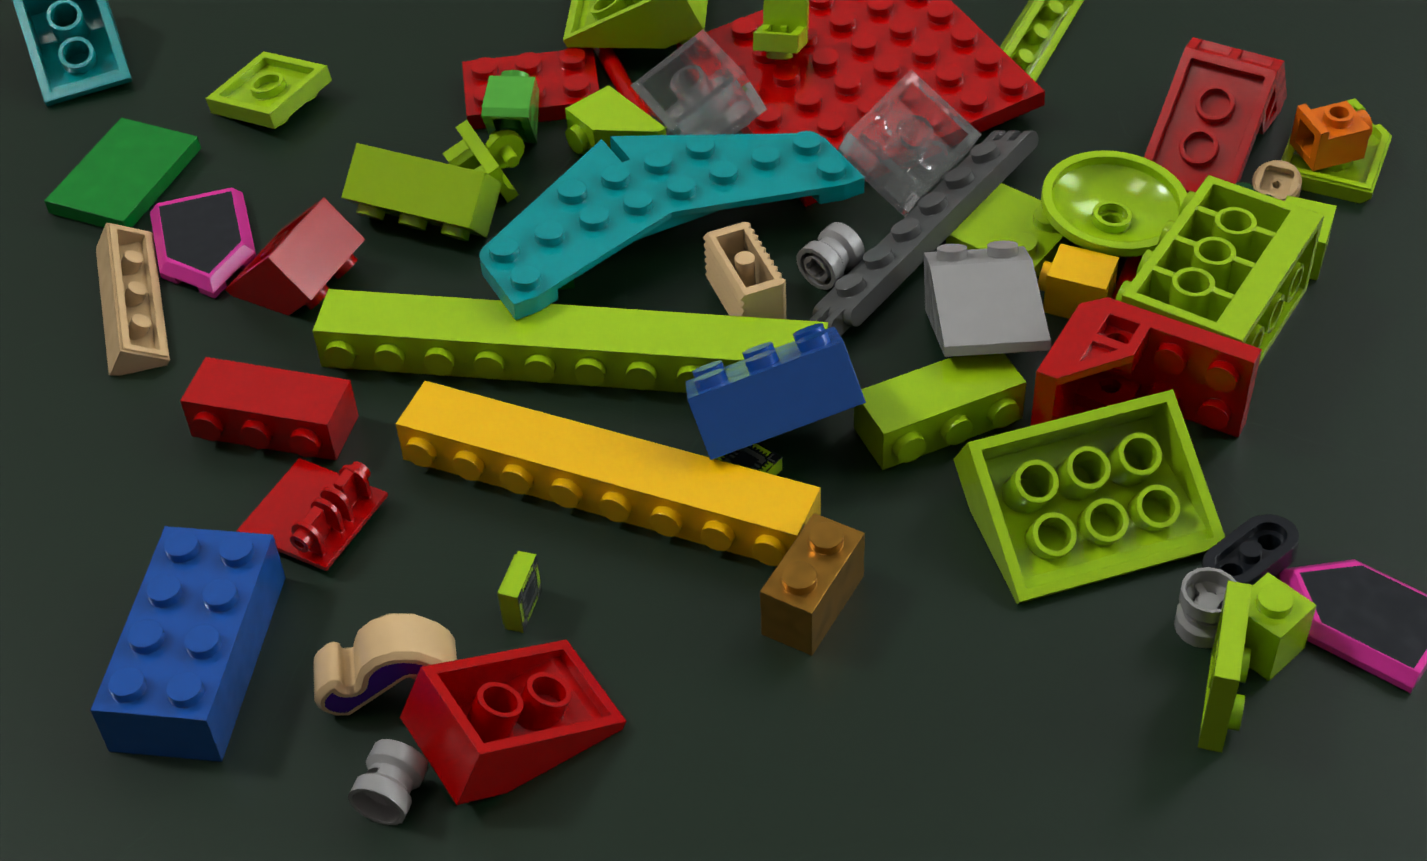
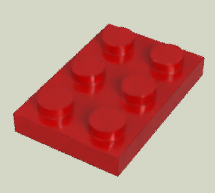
M566 48L560 51L526 52L516 56L482 57L476 60L462 61L467 121L474 130L486 128L481 112L489 75L501 76L503 71L519 70L528 73L529 77H536L539 88L538 122L566 119L565 108L600 90L593 48Z

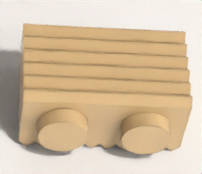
M741 222L707 232L703 237L706 249L704 251L706 255L704 260L707 264L705 266L707 270L705 275L728 315L787 319L786 279L782 278V273L778 272V266H774V260L770 259V254L766 253L765 247H762V241H759L758 235H755V229L751 228V223Z

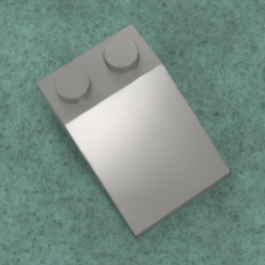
M994 241L988 243L986 249L967 250L966 245L944 244L937 247V252H924L925 311L944 357L1049 351L1051 349V338L1033 260L1024 246H1018V243L1014 241Z

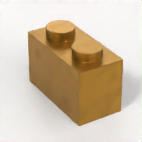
M814 513L760 591L761 634L812 656L864 577L865 533Z

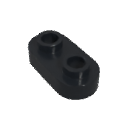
M1263 514L1254 516L1210 548L1203 557L1202 568L1221 569L1230 574L1237 582L1254 585L1267 572L1276 576L1294 562L1298 551V529L1291 521L1278 515Z

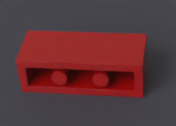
M205 357L180 400L191 436L335 461H337L359 417L351 381L348 379Z

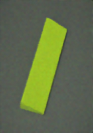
M1029 0L1000 48L1036 82L1084 0Z

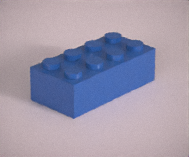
M164 527L90 710L108 751L223 761L286 578L273 535Z

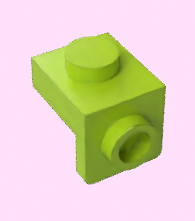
M764 0L763 24L753 32V51H766V57L771 59L793 58V53L797 54L808 43L809 0Z

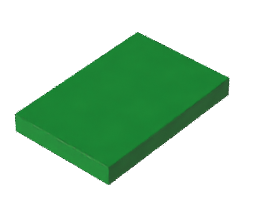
M121 117L44 200L48 213L103 228L106 223L133 228L201 150L198 136Z

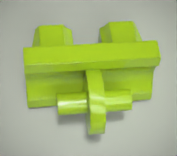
M467 120L456 126L455 128L463 139L442 153L448 163L485 172L501 182L500 193L507 203L517 197L519 194L503 173L502 168H514L519 164L525 148L520 135L509 129L493 131L484 145Z

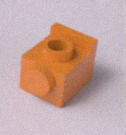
M1348 101L1333 103L1315 109H1310L1307 104L1298 105L1290 144L1312 171L1364 159L1368 140L1373 130L1372 120L1366 110L1356 111Z

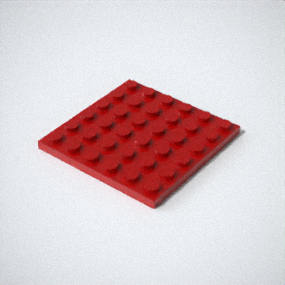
M809 0L808 43L797 54L793 53V58L771 59L766 57V51H753V32L763 24V10L737 18L733 22L708 32H703L697 39L688 44L681 45L677 43L679 59L743 134L815 132L827 139L865 177V181L1045 105V90L951 0ZM812 196L798 198L805 207L817 202Z

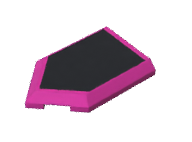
M232 187L160 202L150 211L159 273L161 278L176 284L183 281L198 287L199 293L215 299L227 287L226 280L238 268L243 270L256 256L243 192Z
M1355 559L1285 568L1276 575L1279 580L1317 605L1307 641L1409 693L1413 691L1427 669V594Z

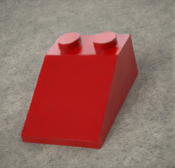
M567 639L422 666L400 716V719L456 805L508 793L623 730L627 722Z

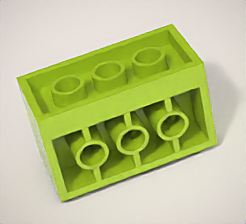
M1208 175L1196 192L1189 191L1176 221L1168 220L1160 234L1158 246L1154 251L1148 249L1144 253L1138 265L1135 278L1132 282L1125 280L1122 283L1115 300L1262 349L1260 364L1307 290L1324 215Z

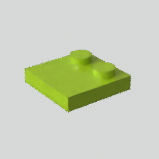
M263 51L205 99L212 114L276 129L285 124L289 117L306 102L313 100L318 92L332 81L327 65Z
M1003 183L946 238V244L966 245L967 250L986 249L987 244L994 241L1017 242L1018 246L1025 247L1032 258L1036 277L1040 275L1045 261H1053L1060 243L1065 245L1070 243L1049 223L1043 212L1041 200Z
M1229 580L1227 582L1211 653L1198 748L1222 752L1227 730H1240L1245 695L1237 694L1239 682L1246 683L1251 658V648L1244 647L1253 586L1251 584Z

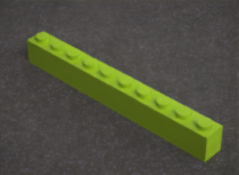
M328 289L313 328V335L321 367L687 393L685 381L694 378L693 370L722 360L724 367L744 360L742 353L747 349L766 342H773L774 348L795 341L793 333L818 323H823L824 328L828 329V322L550 304L539 312L515 320L501 300Z

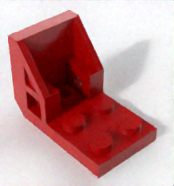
M1193 37L1184 49L1144 158L1161 165L1171 172L1181 182L1187 193L1189 191L1196 192L1208 175L1233 184L1240 182L1257 134H1264L1282 110L1287 96L1285 61Z
M1109 297L1080 303L1036 371L1031 426L1173 389L1184 419L1239 438L1247 421L1262 349Z

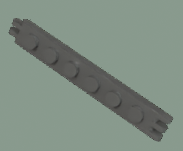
M994 130L982 143L974 146L970 150V154L956 168L946 173L944 180L931 193L922 197L918 201V205L903 220L892 226L891 232L879 244L868 250L863 255V259L847 275L836 281L835 287L815 305L810 321L828 322V328L834 326L840 336L851 326H860L924 261V252H933L1037 147L1039 141L1037 132L1023 131L1021 133L1017 130H1010L1006 133L1004 130Z

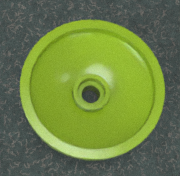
M1089 151L1070 156L1050 170L1043 183L1041 206L1047 220L1055 230L1080 248L1116 257H1137L1144 255L1148 249L1155 250L1168 220L1176 221L1187 192L1181 182L1171 172L1149 159L1119 151Z

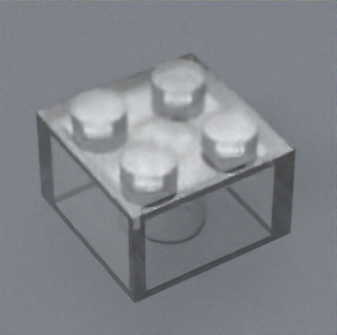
M703 29L630 85L651 116L666 127L667 135L736 134L767 110L746 74Z
M910 70L848 131L838 151L865 177V180L906 217L918 205V201L929 194L944 176L967 155L981 136V133L913 70Z

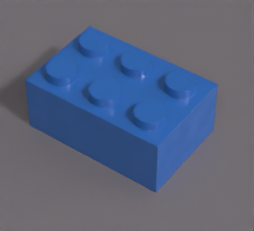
M823 323L814 324L793 333L795 341L774 348L773 342H766L742 353L744 360L724 367L722 360L692 371L694 378L685 381L687 400L710 460L866 403L845 343L834 326L825 329Z

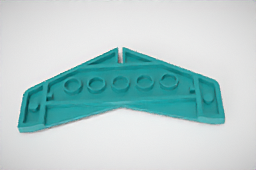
M812 131L783 134L610 136L611 149L601 139L481 249L479 254L481 272L490 287L514 319L517 320L539 312L558 300L557 289L638 239L724 209L812 196L819 204L846 200L864 193L865 177L827 139Z

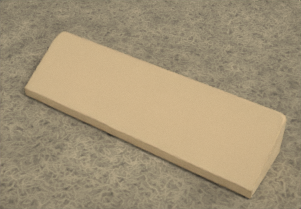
M106 223L96 247L109 375L121 376L168 366L170 357L153 233Z

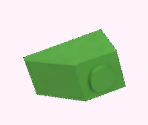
M506 70L501 73V76L489 75L481 117L488 134L490 135L493 131L509 129L519 134L524 143H537L539 88L536 77H529L528 73L519 70Z

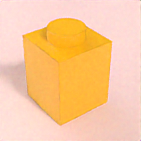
M1060 243L1053 262L1045 261L1043 263L1038 279L1039 290L1045 292L1044 312L1070 319L1080 303L1106 297L1111 298L1116 285L1119 257Z

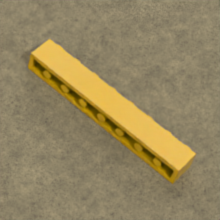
M429 381L423 382L396 422L403 460L410 461L417 466L435 468L459 475L466 480H477L502 487L515 494H526L555 502L565 508H576L594 513L614 522H625L647 528L667 537L675 536L700 543L713 550L728 551L759 560L769 566L779 565L814 513L821 515V487L717 459L710 460L709 457Z

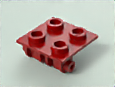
M299 458L236 532L271 534L274 536L279 552L327 571L388 497V493L370 486L368 478L371 472L361 462L355 461L351 465H344L339 470V473Z

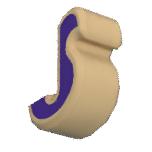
M389 613L372 619L358 630L353 647L343 648L340 646V643L332 641L315 654L313 661L314 701L318 708L324 712L336 716L351 715L402 680L409 677L416 680L422 666L457 660L455 638L448 629L438 622L414 613Z

